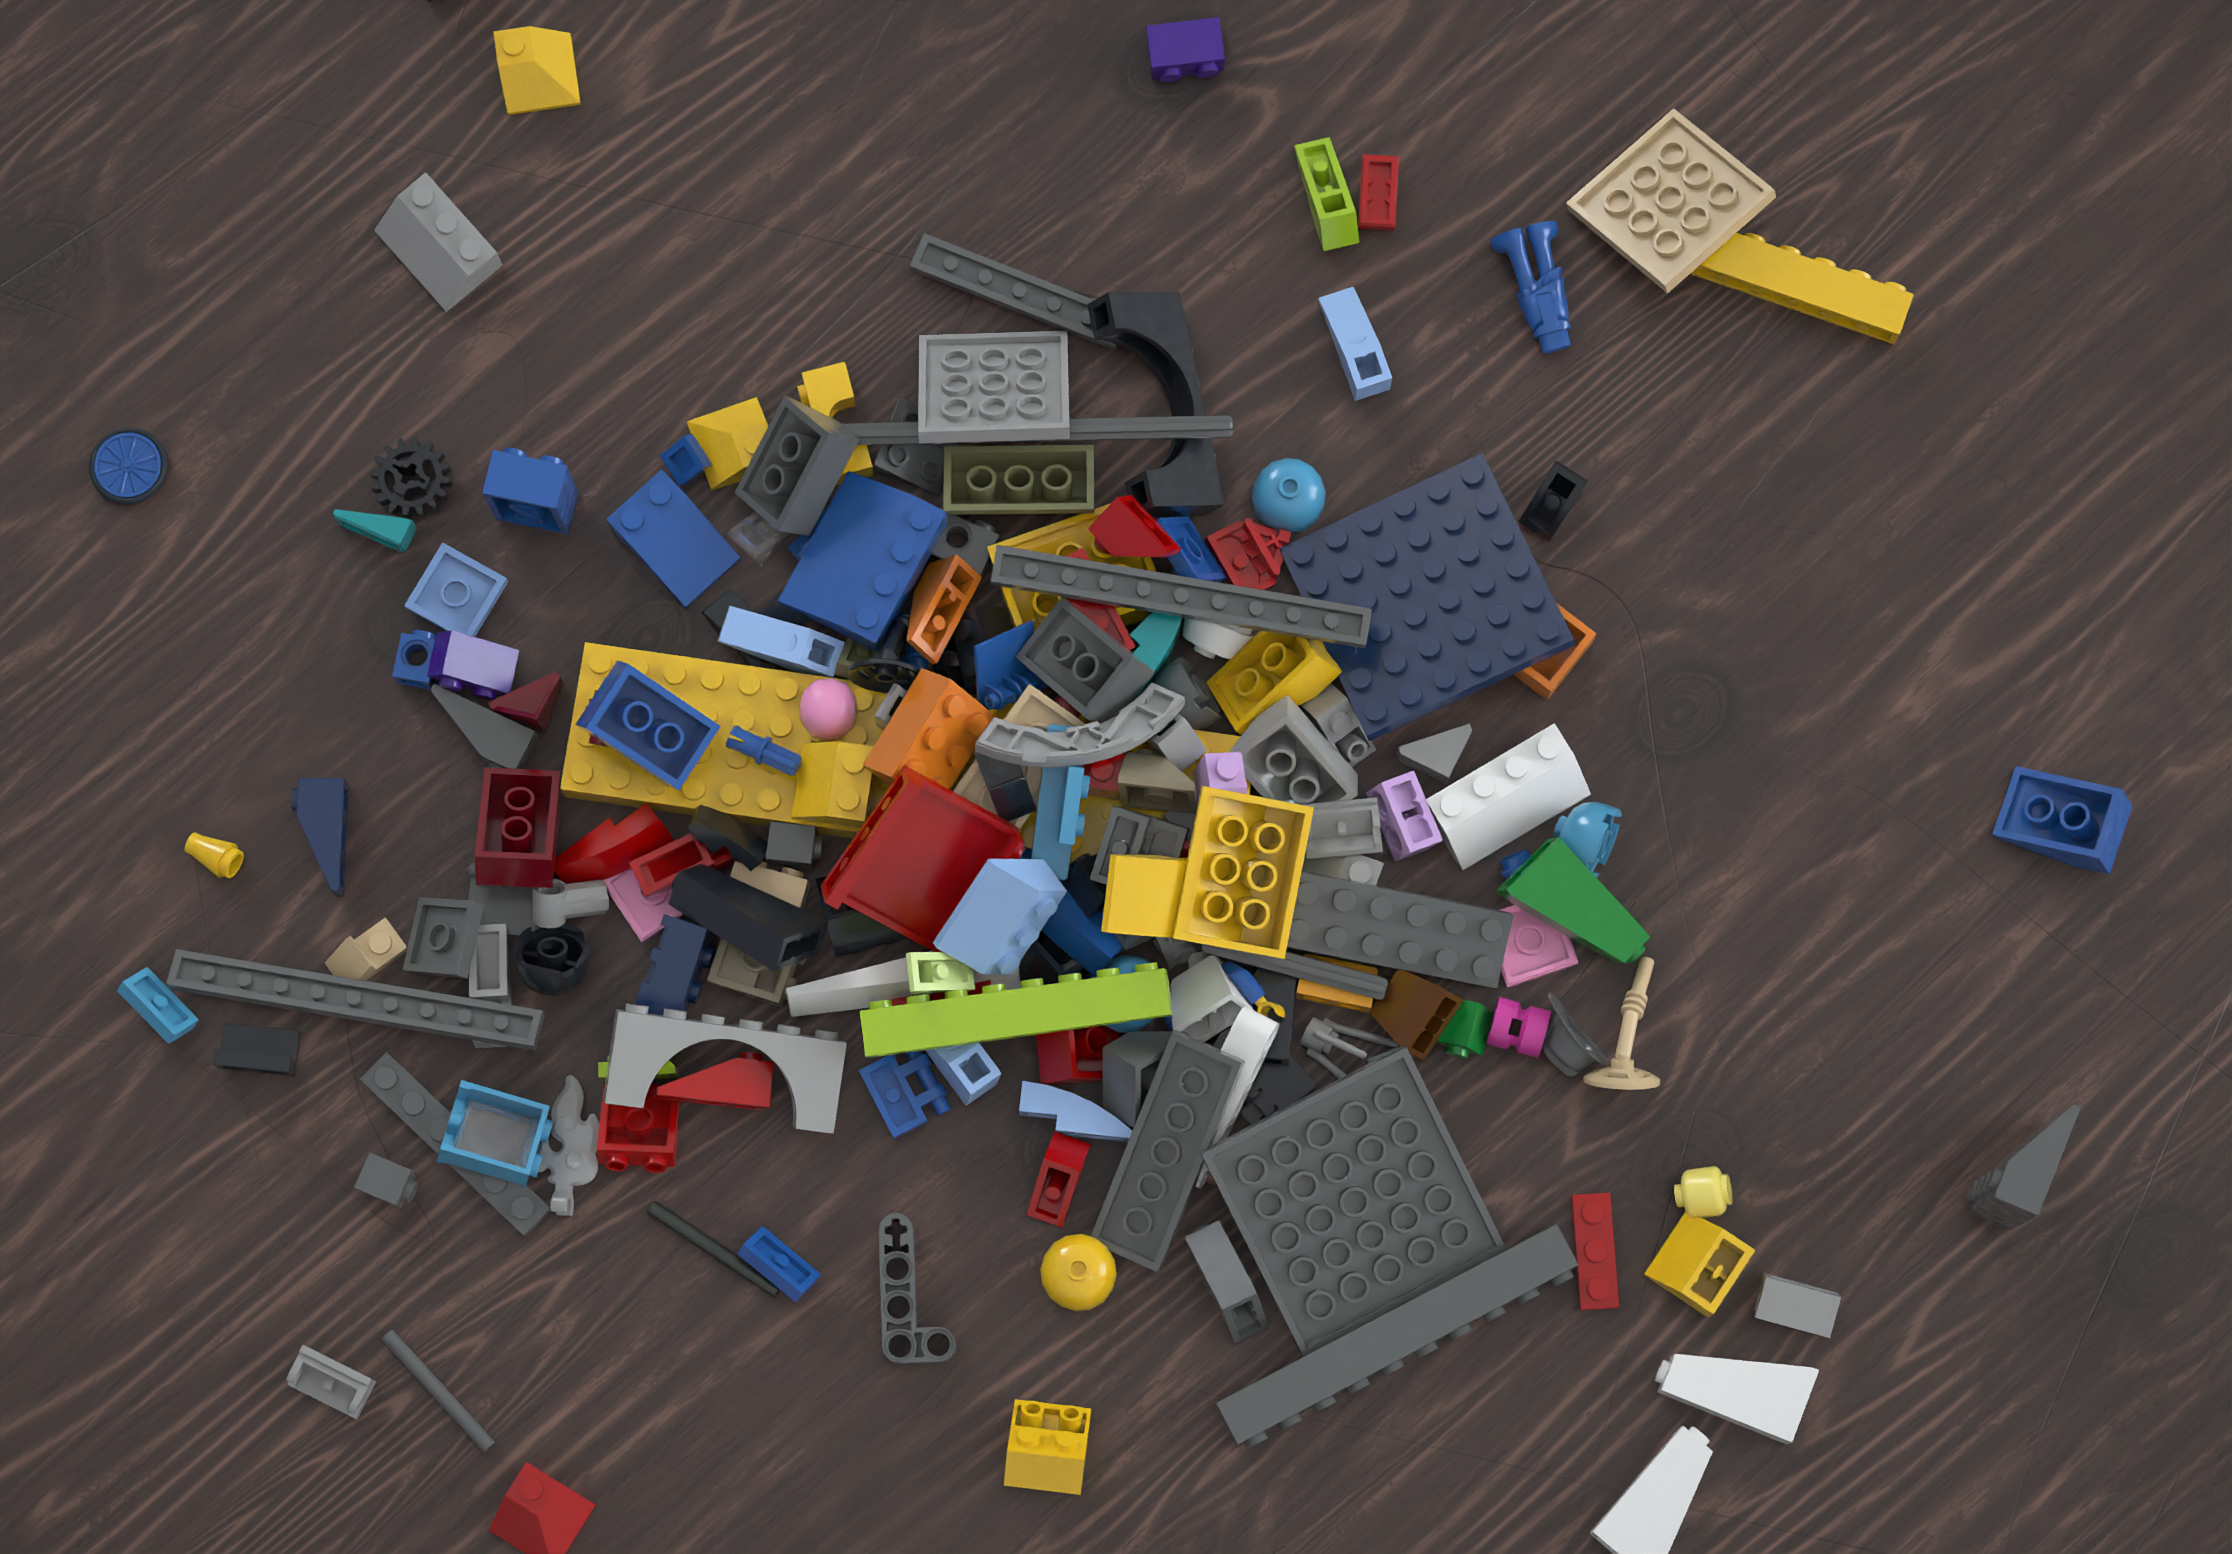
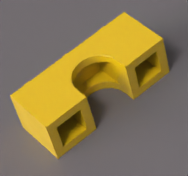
M845 362L802 372L804 384L797 386L802 404L810 406V408L832 419L839 411L856 406ZM856 445L836 485H840L843 482L848 471L866 478L874 476L867 445Z

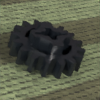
M413 437L411 445H406L402 438H399L397 449L393 450L392 447L386 445L384 448L387 456L385 458L380 456L374 458L380 468L370 470L371 477L378 480V482L371 485V489L374 493H382L377 500L381 506L390 503L388 510L392 515L397 514L401 509L406 519H410L412 511H417L421 518H425V508L430 507L436 512L439 509L435 501L438 498L447 501L448 496L443 487H451L453 482L451 478L444 475L450 473L452 469L449 463H441L445 459V455L441 450L433 453L434 445L432 442L428 441L421 447L417 437ZM411 456L409 459L398 461L404 457ZM430 463L435 468V482L427 476ZM416 473L420 480H410L406 483L402 475L412 477ZM388 475H390L392 479H394L396 482V484L393 487V493H391L388 489ZM424 495V497L420 499L411 501L412 498Z

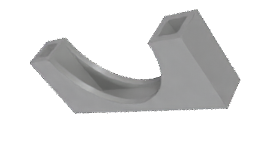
M626 1003L625 1010L616 1009L603 1094L604 1103L643 1108L648 1089L654 1077L672 1056L682 1049L701 1041L732 1039L760 1049L778 1066L791 1094L793 1107L792 1126L795 1129L834 1134L847 1042L838 1039V1032L816 1029L815 1036L800 1034L801 1027L778 1024L777 1031L762 1029L763 1022L740 1019L739 1026L724 1024L725 1017L702 1014L701 1020L686 1019V1011L664 1009L663 1015L648 1013L649 1006Z

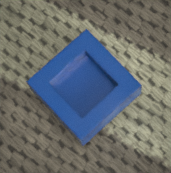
M693 434L685 435L660 455L679 486L688 484L712 465Z

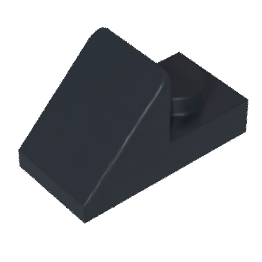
M1556 460L1518 522L1550 542L1571 508L1581 497L1588 480Z
M974 752L998 817L1009 822L1037 811L1020 765L1000 761Z

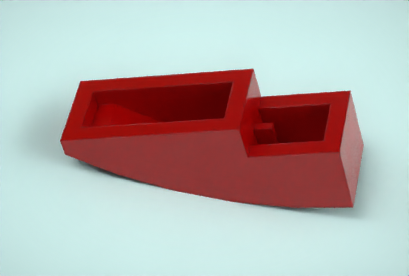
M644 803L617 825L610 818L606 819L556 857L554 872L565 884L605 880L631 869L629 862L675 840L647 803Z
M690 833L629 862L644 896L648 897L672 889V882L679 871L699 864H704L720 871L734 865L735 860L725 846L713 853L706 845L700 844Z

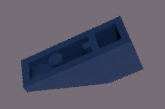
M298 778V788H293L291 793L292 811H297V817L330 890L337 897H344L350 785L344 778Z

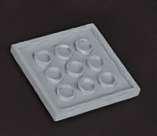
M1067 331L919 335V444L1070 439Z

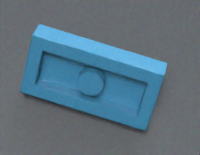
M148 967L124 980L117 990L168 1044L194 1029L199 1021Z

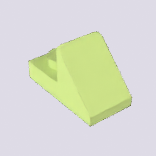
M944 952L906 953L910 992L914 996L967 989V992L975 990L973 968Z

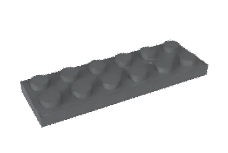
M1302 871L1287 947L1497 988L1513 914L1511 912Z
M1177 1030L1171 1033L1091 1237L1098 1239L1111 1252L1157 1273L1162 1270L1205 1163L1200 1151L1207 1149L1213 1143L1245 1060Z

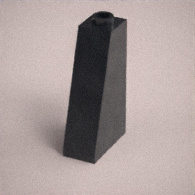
M704 864L679 871L672 882L673 891L668 903L670 906L772 971L817 955L829 923L822 917Z

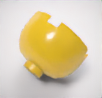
M1084 1234L1067 1235L1054 1242L1044 1254L1040 1268L1042 1286L1048 1297L1059 1306L1075 1312L1091 1310L1102 1304L1112 1292L1117 1277L1115 1259L1107 1246L1098 1239Z

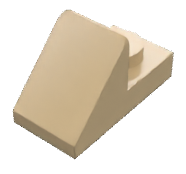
M385 917L356 939H353L351 936L347 937L327 959L325 964L334 976L366 981L407 952L408 947Z

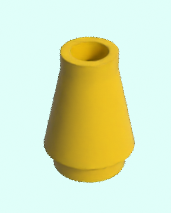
M196 832L189 836L184 848L186 853L192 855L218 878L224 876L232 878L240 869L244 859V853L238 849L237 844L203 836Z

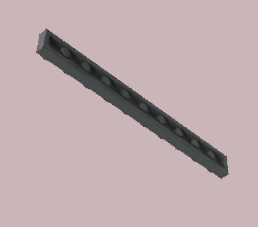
M1001 545L996 547L990 585L1364 649L1367 643L1372 611L1371 608Z
M179 949L175 951L166 983L170 990L532 1051L537 1050L545 1017L543 1010Z

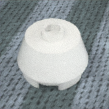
M1184 618L1182 636L1195 644V651L1214 659L1215 655L1232 659L1254 637L1251 633L1253 629Z

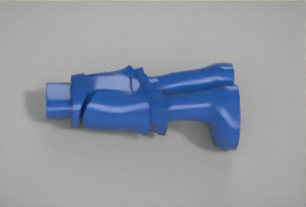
M1556 221L1534 223L1525 229L1539 270L1540 278L1537 281L1534 279L1527 256L1522 228L1506 231L1489 240L1492 250L1500 254L1506 253L1512 263L1519 288V293L1515 295L1519 300L1517 304L1521 308L1528 326L1534 332V339H1539L1543 354L1571 347L1567 332L1571 330V325L1568 322L1569 311L1564 288L1565 278H1561L1563 267L1555 269L1551 251V240L1558 235L1559 231Z

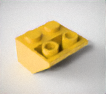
M1685 1211L1644 1275L1709 1318L1715 1313L1755 1252V1249L1725 1229L1699 1216L1690 1217Z
M1015 1399L1007 1448L1004 1486L1081 1495L1091 1408Z

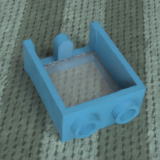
M461 1080L436 1162L452 1164L522 1185L521 1187L525 1188L529 1176L537 1177L543 1155L536 1154L539 1141L544 1143L548 1141L553 1121L546 1119L550 1106Z

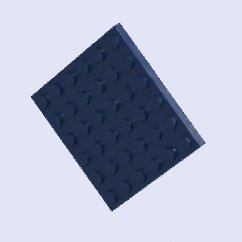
M1483 453L1280 548V552L1301 597L1372 609L1365 649L1323 642L1327 652L1342 670V673L1339 675L1340 681L1368 741L1576 645Z

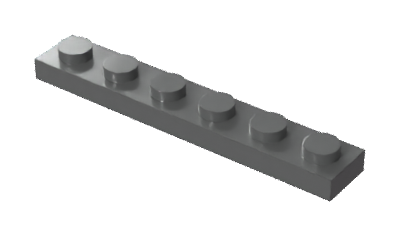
M926 233L923 234L910 264L911 271L1116 351L1117 344L1094 340L1087 304L1094 301L1093 299Z
M386 1052L360 1080L439 1154L451 1112ZM465 1127L458 1149L501 1161ZM449 1164L525 1237L551 1211L550 1207L527 1185L523 1188L520 1184Z

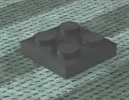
M419 897L402 970L418 975L467 979L484 905L468 900Z

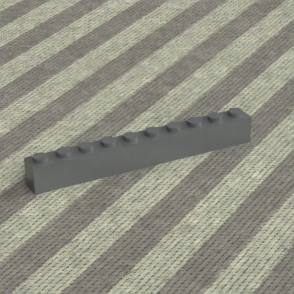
M1555 1224L1217 1402L1215 1406L1236 1446L1245 1443L1249 1449L1268 1439L1265 1431L1277 1425L1283 1431L1302 1421L1299 1415L1301 1412L1313 1407L1317 1413L1336 1403L1334 1395L1347 1389L1351 1395L1370 1385L1368 1377L1381 1371L1383 1376L1386 1377L1403 1368L1402 1359L1413 1353L1420 1359L1438 1349L1436 1341L1448 1335L1452 1341L1472 1331L1470 1323L1482 1317L1486 1323L1506 1313L1503 1307L1506 1304L1517 1299L1519 1305H1522L1540 1295L1537 1288L1551 1282L1553 1287H1556L1574 1277L1571 1270L1575 1269L1579 1264L1558 1225Z

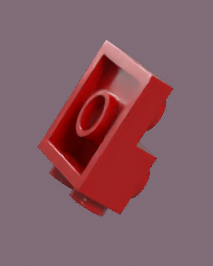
M661 1084L650 1085L643 1108L604 1103L602 1094L597 1140L598 1163L605 1164L608 1170L616 1172L625 1171L628 1165L643 1166L644 1170L651 1173H662L666 1170V1167H675L680 1102L649 1098L650 1090L662 1086Z

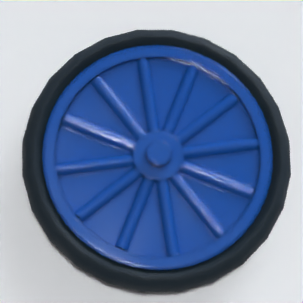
M128 427L114 430L101 438L93 448L89 460L91 481L97 491L110 501L120 504L139 503L151 497L163 484L168 466L166 452L158 439L147 431Z

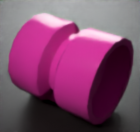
M1499 997L1486 1044L1505 1050L1512 1045L1516 1047L1517 1053L1538 1059L1548 1028L1551 1011L1532 1005L1525 1010L1521 1008L1520 1002ZM1512 1018L1522 1020L1518 1035L1509 1033Z

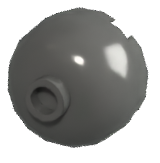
M1180 655L1159 671L1153 683L1184 696L1185 706L1180 710L1179 714L1188 721L1193 730L1201 731L1222 718L1218 714L1221 710L1204 679H1198L1194 674L1191 675L1189 672L1195 669V667L1184 656Z

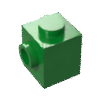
M1464 1000L1436 1042L1446 1047V1054L1454 1057L1467 1059L1468 1054L1483 1056L1494 1012L1480 1003Z

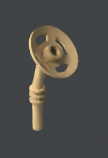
M1649 957L1640 958L1631 990L1625 994L1623 1006L1621 1007L1623 1019L1615 1058L1611 1059V1066L1585 1074L1583 1077L1584 1083L1596 1087L1624 1090L1650 1089L1660 1086V1078L1650 1072L1635 1068L1634 1060L1630 1059L1637 1023L1643 1017L1648 997L1645 994L1654 966L1653 959Z

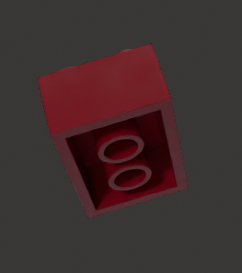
M484 767L475 848L476 885L553 888L561 809V771Z

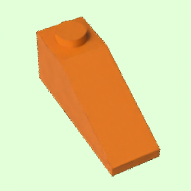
M957 554L929 563L913 595L907 642L932 665L938 663L982 579Z

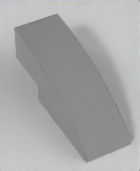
M507 924L479 925L469 969V998L512 1005ZM473 1041L475 1048L508 1047Z

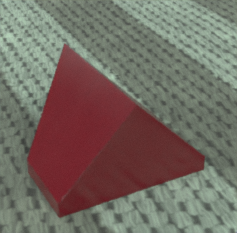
M555 671L488 703L493 712L527 728L546 734L564 684L558 672Z

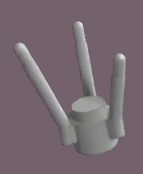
M1315 1017L1310 1021L1300 1041V1044L1309 1048L1306 1055L1317 1060L1338 1079L1346 1076V1074L1325 1057L1322 1052L1330 1054L1335 1046L1362 1059L1367 1056L1366 1052L1338 1039V1033L1394 1048L1398 1046L1393 1039L1340 1025L1327 1018L1321 1021Z

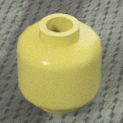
M1716 1166L1688 1169L1682 1174L1681 1184L1674 1185L1677 1207H1684L1690 1217L1720 1216L1726 1211L1727 1205H1731L1733 1201L1729 1175L1722 1174Z

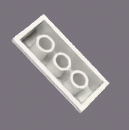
M1554 723L1429 797L1426 801L1445 845L1460 869L1464 871L1587 798L1591 793L1575 755Z

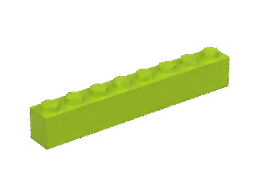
M1157 962L1134 965L1135 972L1120 974L1119 968L1097 970V978L1082 980L1081 973L1058 976L1059 983L1044 985L1043 978L1020 981L1021 988L1006 990L1005 984L983 986V994L968 996L967 989L944 992L945 999L930 1001L929 994L906 997L907 1004L892 1006V1000L869 1002V1009L860 1011L865 1057L873 1058L1173 1016L1168 973L1165 968L1158 969Z

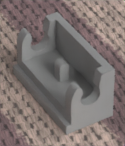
M1377 797L1301 804L1314 807L1306 846L1307 859L1383 852Z
M1763 1273L1754 1307V1317L1830 1338L1841 1296L1837 1292Z
M302 1345L286 1379L289 1381L287 1385L355 1419H358L377 1382L305 1345Z

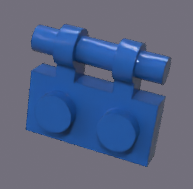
M921 1051L905 1053L909 1062L901 1066L898 1065L894 1055H887L858 1070L894 1139L928 1122L921 1108L932 1104L938 1116L951 1110L945 1097L948 1093L944 1085L938 1084L929 1067L932 1065L931 1060L927 1054H923ZM912 1074L917 1075L925 1092L917 1096L914 1095L906 1080Z

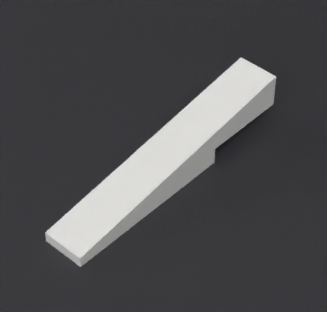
M906 957L786 988L791 1017L869 1008V1002L913 995L910 992ZM1019 967L1012 974L983 975L973 969L974 983L991 980L992 985L1005 984L1006 990L1021 988Z

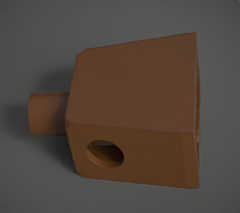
M1402 969L1396 971L1392 979L1384 974L1379 975L1388 980V986L1384 998L1377 1000L1372 1007L1371 1015L1400 1047L1404 1045L1410 1054L1424 1060L1464 1000L1448 990Z

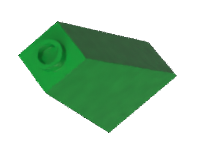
M1559 837L1548 838L1496 890L1504 899L1612 963H1625L1626 961L1632 963L1645 951L1646 948L1643 944L1651 937Z

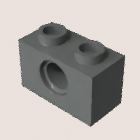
M962 514L947 515L948 524L928 560L935 562L957 554L982 577L980 581L982 583L991 564L987 546L1000 542L999 535L994 533L996 529L980 520H975L974 524L960 518ZM955 533L964 534L968 538L966 545L961 548H953L947 541Z

